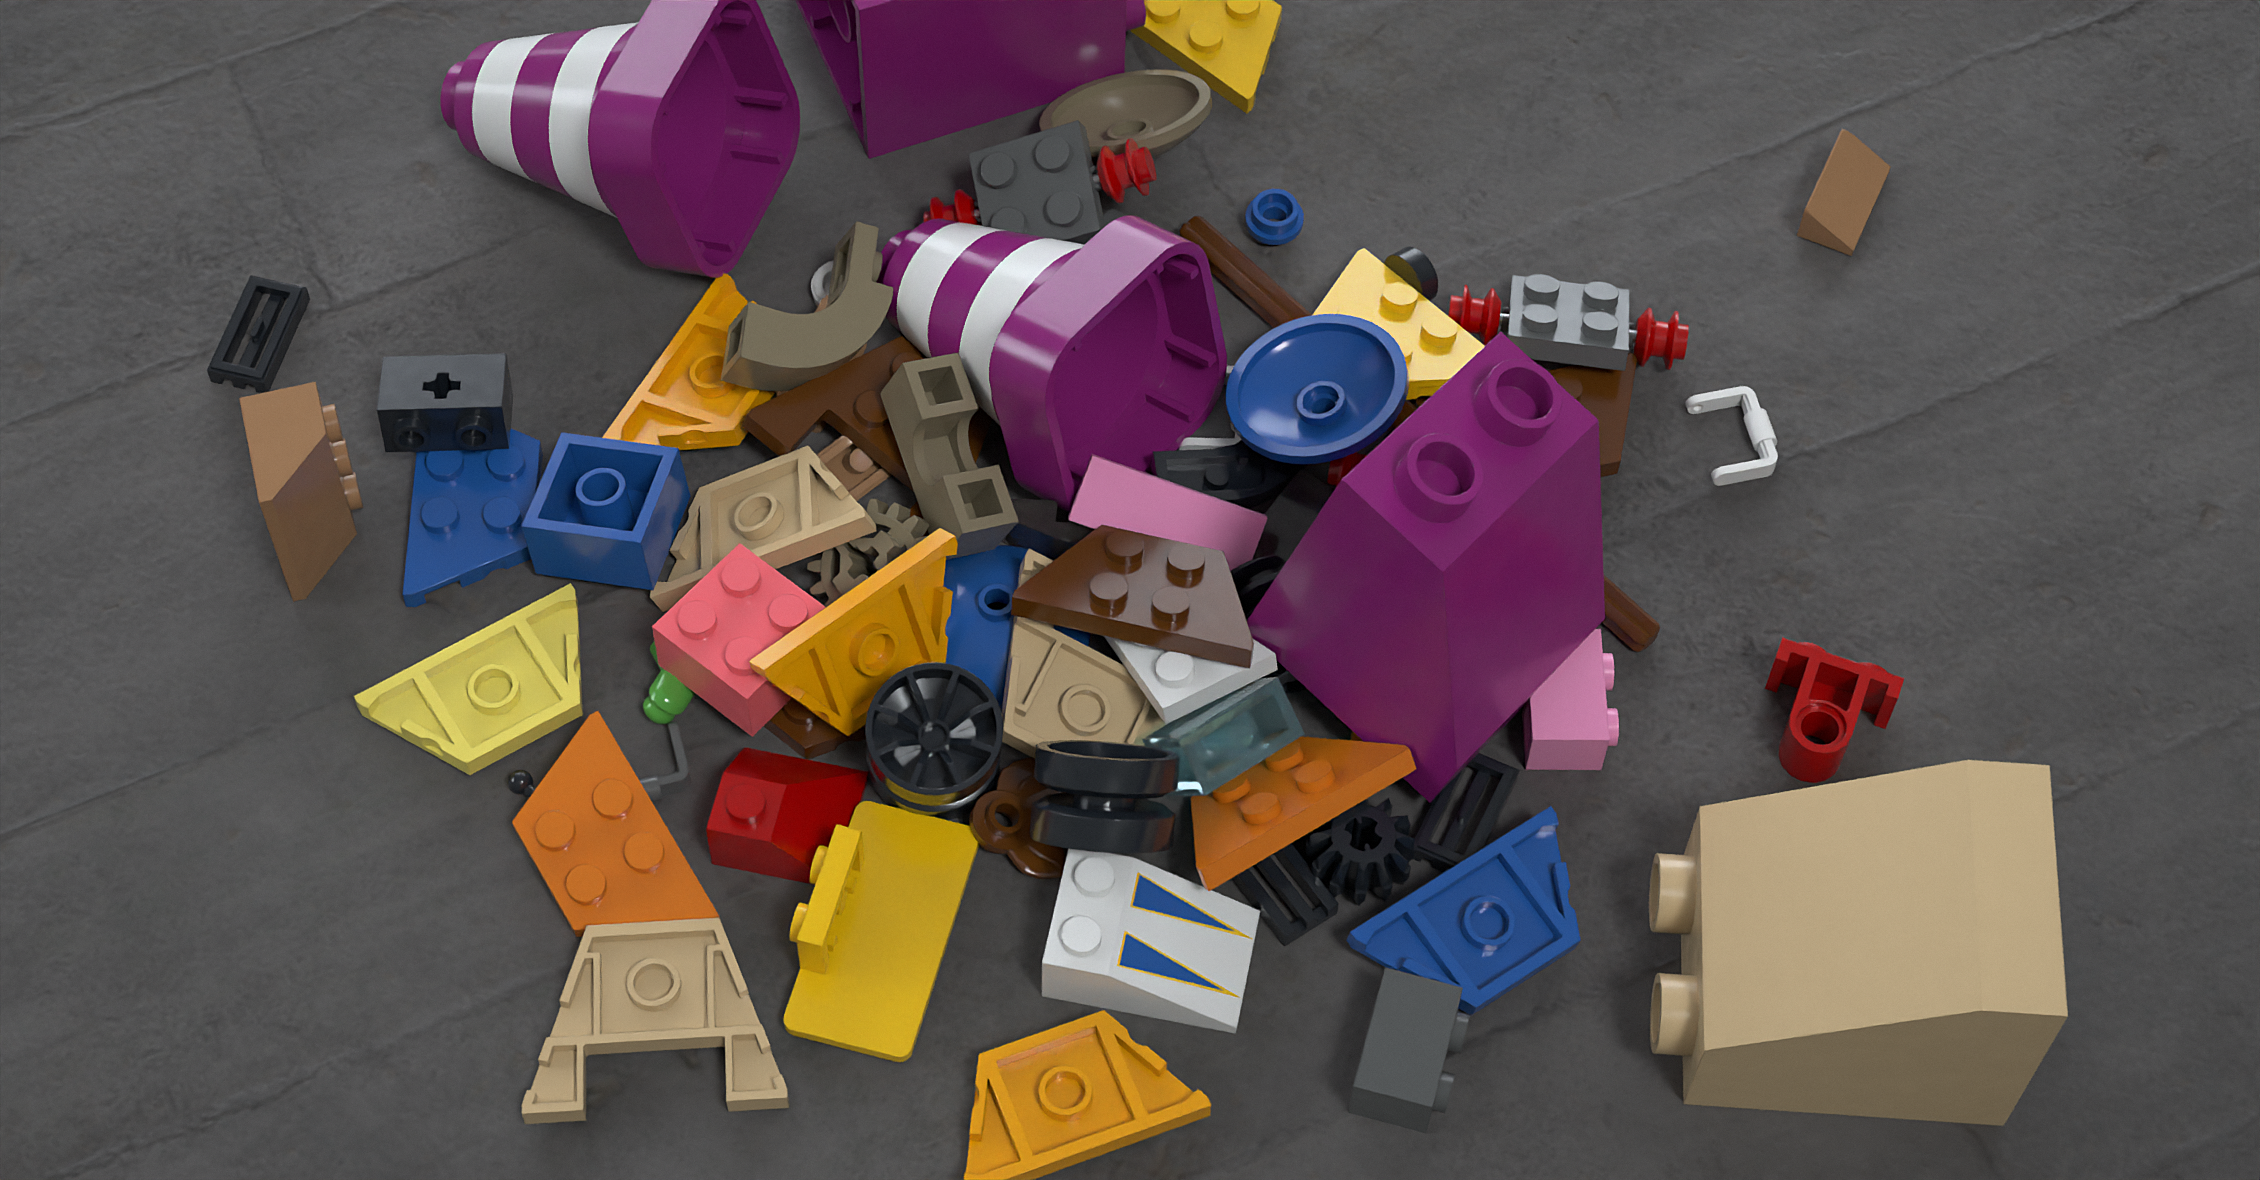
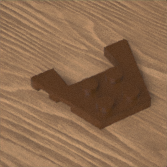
M900 336L843 364L838 369L824 376L812 379L751 409L746 415L742 427L778 456H782L794 451L822 421H826L914 492L880 393L902 363L926 359L927 357L903 336ZM979 406L978 410L971 417L968 428L969 446L975 464L992 418ZM917 501L910 509V517L915 515L923 519ZM928 530L922 537L929 536Z

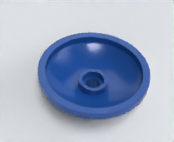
M1344 314L1306 316L1270 330L1245 350L1229 376L1226 388V406L1234 430L1241 440L1257 453L1285 463H1323L1343 458L1363 449L1379 438L1393 424L1407 398L1409 373L1403 352L1396 340L1387 331L1373 322Z
M998 545L994 550L946 560L943 585L953 591L951 615L945 627L946 636L948 637L946 663L968 670L981 679L995 696L1001 712L1014 615H1011L1012 596L1018 586L1020 565L1028 551L1025 548L1008 545ZM995 602L1007 605L1001 610H992L987 607L988 604ZM1053 625L1055 630L1089 647L1091 633Z

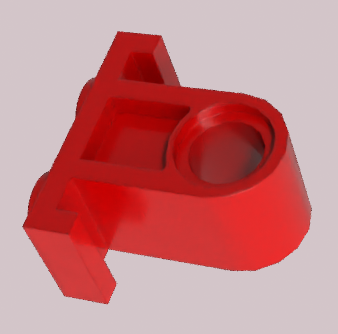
M1782 638L1765 689L1776 693L1780 683L1798 688L1779 744L1778 756L1782 767L1792 777L1809 783L1826 781L1835 775L1851 740L1860 710L1875 714L1874 726L1886 729L1897 703L1904 678L1888 673L1884 668L1873 663H1858L1827 653L1822 647L1813 643H1797ZM1805 736H1815L1823 740L1825 745L1814 744Z

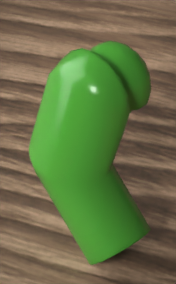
M654 641L650 646V653L661 671L649 688L650 695L643 702V710L645 715L654 723L668 724L673 721L675 715L684 712L695 693L675 676L659 666Z

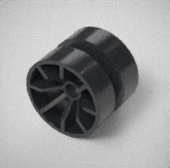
M938 662L922 663L905 668L889 678L880 687L869 706L865 728L868 773L879 796L889 806L944 820H952L969 813L977 800L992 790L1000 768L1003 719L998 702L991 690L981 679L968 670L952 664Z

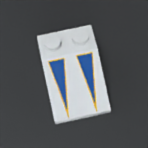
M1068 849L1042 960V996L1236 1034L1260 911L1212 890L1207 891L1198 884L1134 857Z

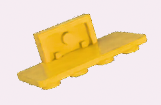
M863 801L856 806L849 827L836 824L829 847L820 845L816 850L810 871V884L815 885L809 904L801 902L798 904L791 923L789 938L790 941L797 943L800 970L783 1018L784 1027L789 1034L894 1062H904L911 1057L979 848V842L974 837L970 826L932 816L915 814L904 809L872 801Z

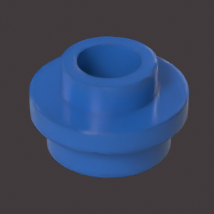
M1268 189L1262 191L1250 202L1246 210L1245 225L1248 232L1256 240L1265 244L1281 245L1288 243L1300 234L1303 227V210L1295 197L1285 190ZM1269 219H1277L1279 222L1269 221Z

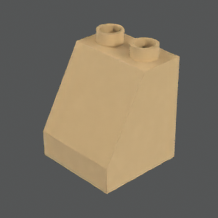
M1964 760L1700 806L1684 855L1655 854L1649 890V922L1651 932L1681 934L1682 975L1657 973L1655 976L1650 1011V1041L1653 1054L1683 1056V1104L2004 1126L2068 1017L2050 765Z

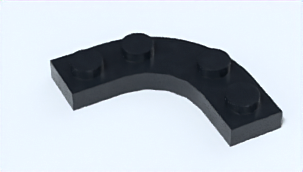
M1240 440L1236 444L1215 449L1153 451L1150 471L1153 476L1250 509L1275 498L1288 489L1299 478L1308 464H1292L1270 459L1252 450Z

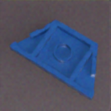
M511 428L509 449L416 452L402 594L406 607H417L426 603L425 594L456 581H459L463 588L485 579L493 570L500 568L509 569L531 559L521 526L541 481L543 452L540 440Z
M1551 806L1350 931L1346 941L1352 949L1386 968L1462 987L1463 990L1458 1008L1472 1016L1573 951L1581 941L1576 913L1570 906L1568 891L1571 886L1566 862H1561L1556 829L1559 823L1557 813Z

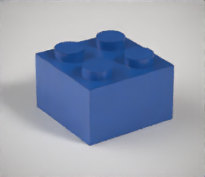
M561 432L521 526L536 574L654 590L690 499L679 448Z

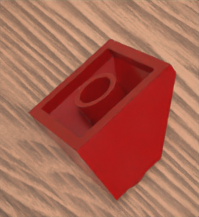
M744 747L723 772L706 827L712 864L810 884V871L817 848L820 845L829 847L836 824L849 827L856 806L863 801L869 779L868 771Z

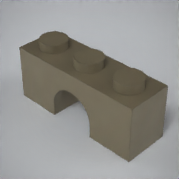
M959 353L902 363L881 391L880 396L923 519L929 524L928 533L930 535L941 528L955 535L958 543L957 555L946 556V560L994 550L1019 521L999 465L978 469L972 457L968 439V428L970 419L978 410V406Z

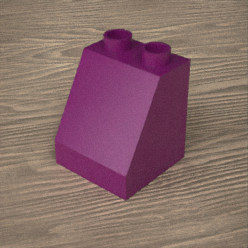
M795 0L868 159L1052 103L1061 95L1085 83L1125 73L1126 31L1143 27L1146 22L1144 0Z
M1502 332L1498 333L1340 481L1247 620L1252 638L1274 652L1276 660L1364 742L1400 744L1409 747L1416 770L1403 778L1428 802H1431L1524 707L1534 692L1605 619L1599 420L1559 385L1546 369L1536 364Z

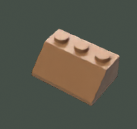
M316 382L239 398L259 504L293 602L307 598L357 535L352 510L363 508L357 476L353 472L346 440L342 435L335 403L323 406Z

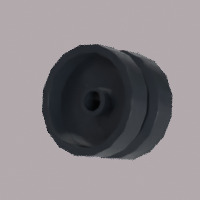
M1057 740L1037 744L1034 778L1046 788L1063 793L1049 794L1032 803L1029 836L1033 840L1047 845L1093 852L1154 853L1171 849L1174 843L1176 814L1162 803L1148 799L1163 797L1178 789L1180 755L1162 748L1107 741Z

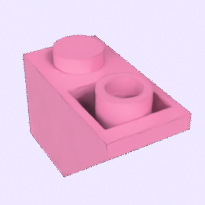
M1595 629L1534 692L1524 705L1522 725L1525 770H1601L1608 746H1617L1619 736L1618 711L1616 708H1607L1606 691H1612L1614 685V658L1612 653H1603L1601 629Z

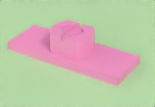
M1094 454L1090 456L1068 515V520L1093 529H1097L1101 525H1107L1224 551L1230 571L1252 560L1268 519L1264 514Z

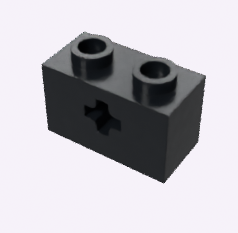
M506 353L383 357L377 414L386 453L509 449L513 390Z

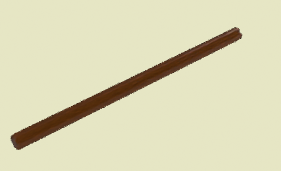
M1194 216L1181 226L1179 230L1180 237L1199 245L1204 250L1208 258L1210 271L1271 326L1276 328L1292 320L1312 316L1308 310L1203 217ZM1406 400L1397 419L1387 430L1392 433L1403 423L1404 419H1407L1418 408L1409 400ZM1604 575L1605 619L1602 623L1632 650L1642 652L1655 641L1660 631V625Z

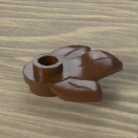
M1024 758L1004 768L998 776L995 790L985 793L977 800L970 812V828L981 848L991 853L1007 854L1020 872L1037 879L1060 878L1063 875L1066 862L1065 852L1062 847L1035 841L1029 835L1032 803L1046 795L1063 792L1048 789L1034 778L1035 758ZM995 812L1005 815L1013 826L1005 827L999 824L995 818Z

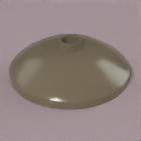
M1140 70L1103 77L1066 92L1047 106L1040 117L1039 123L1040 130L1044 131L1079 120L1086 127L1092 162L1096 165L1103 146H1108L1115 155L1125 152L1126 141L1129 138L1134 139L1139 148L1146 146L1154 159L1169 152L1195 133L1210 114L1213 103L1208 84L1193 74L1175 70Z

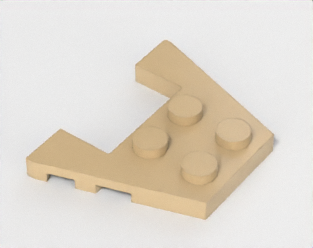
M1029 548L1020 565L1017 588L1052 563L1053 560ZM1018 616L1013 618L1001 713L1003 719L1002 742L1035 758L1037 744L1057 740L1119 742L1164 749L1209 705L1206 704L1165 724L1124 665L1053 628L1054 624Z
M720 918L586 926L559 1000L561 1007L551 1035L546 1037L538 1058L540 1065L531 1090L526 1091L522 1102V1116L525 1124L586 1121V1057L588 1055L725 1047L726 1102L728 1112L789 1108L787 1086L782 1074L779 1072L769 1041L749 997L746 983Z

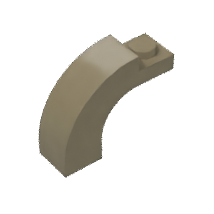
M856 221L836 244L825 309L810 314H791L748 302L729 325L721 381L757 390L790 391L812 379L824 376L849 362L878 330L892 301L893 287L876 282L881 271L883 259L882 253L876 251L879 228Z

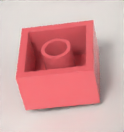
M739 543L652 626L658 664L753 737L792 697L751 668L749 661L826 607Z

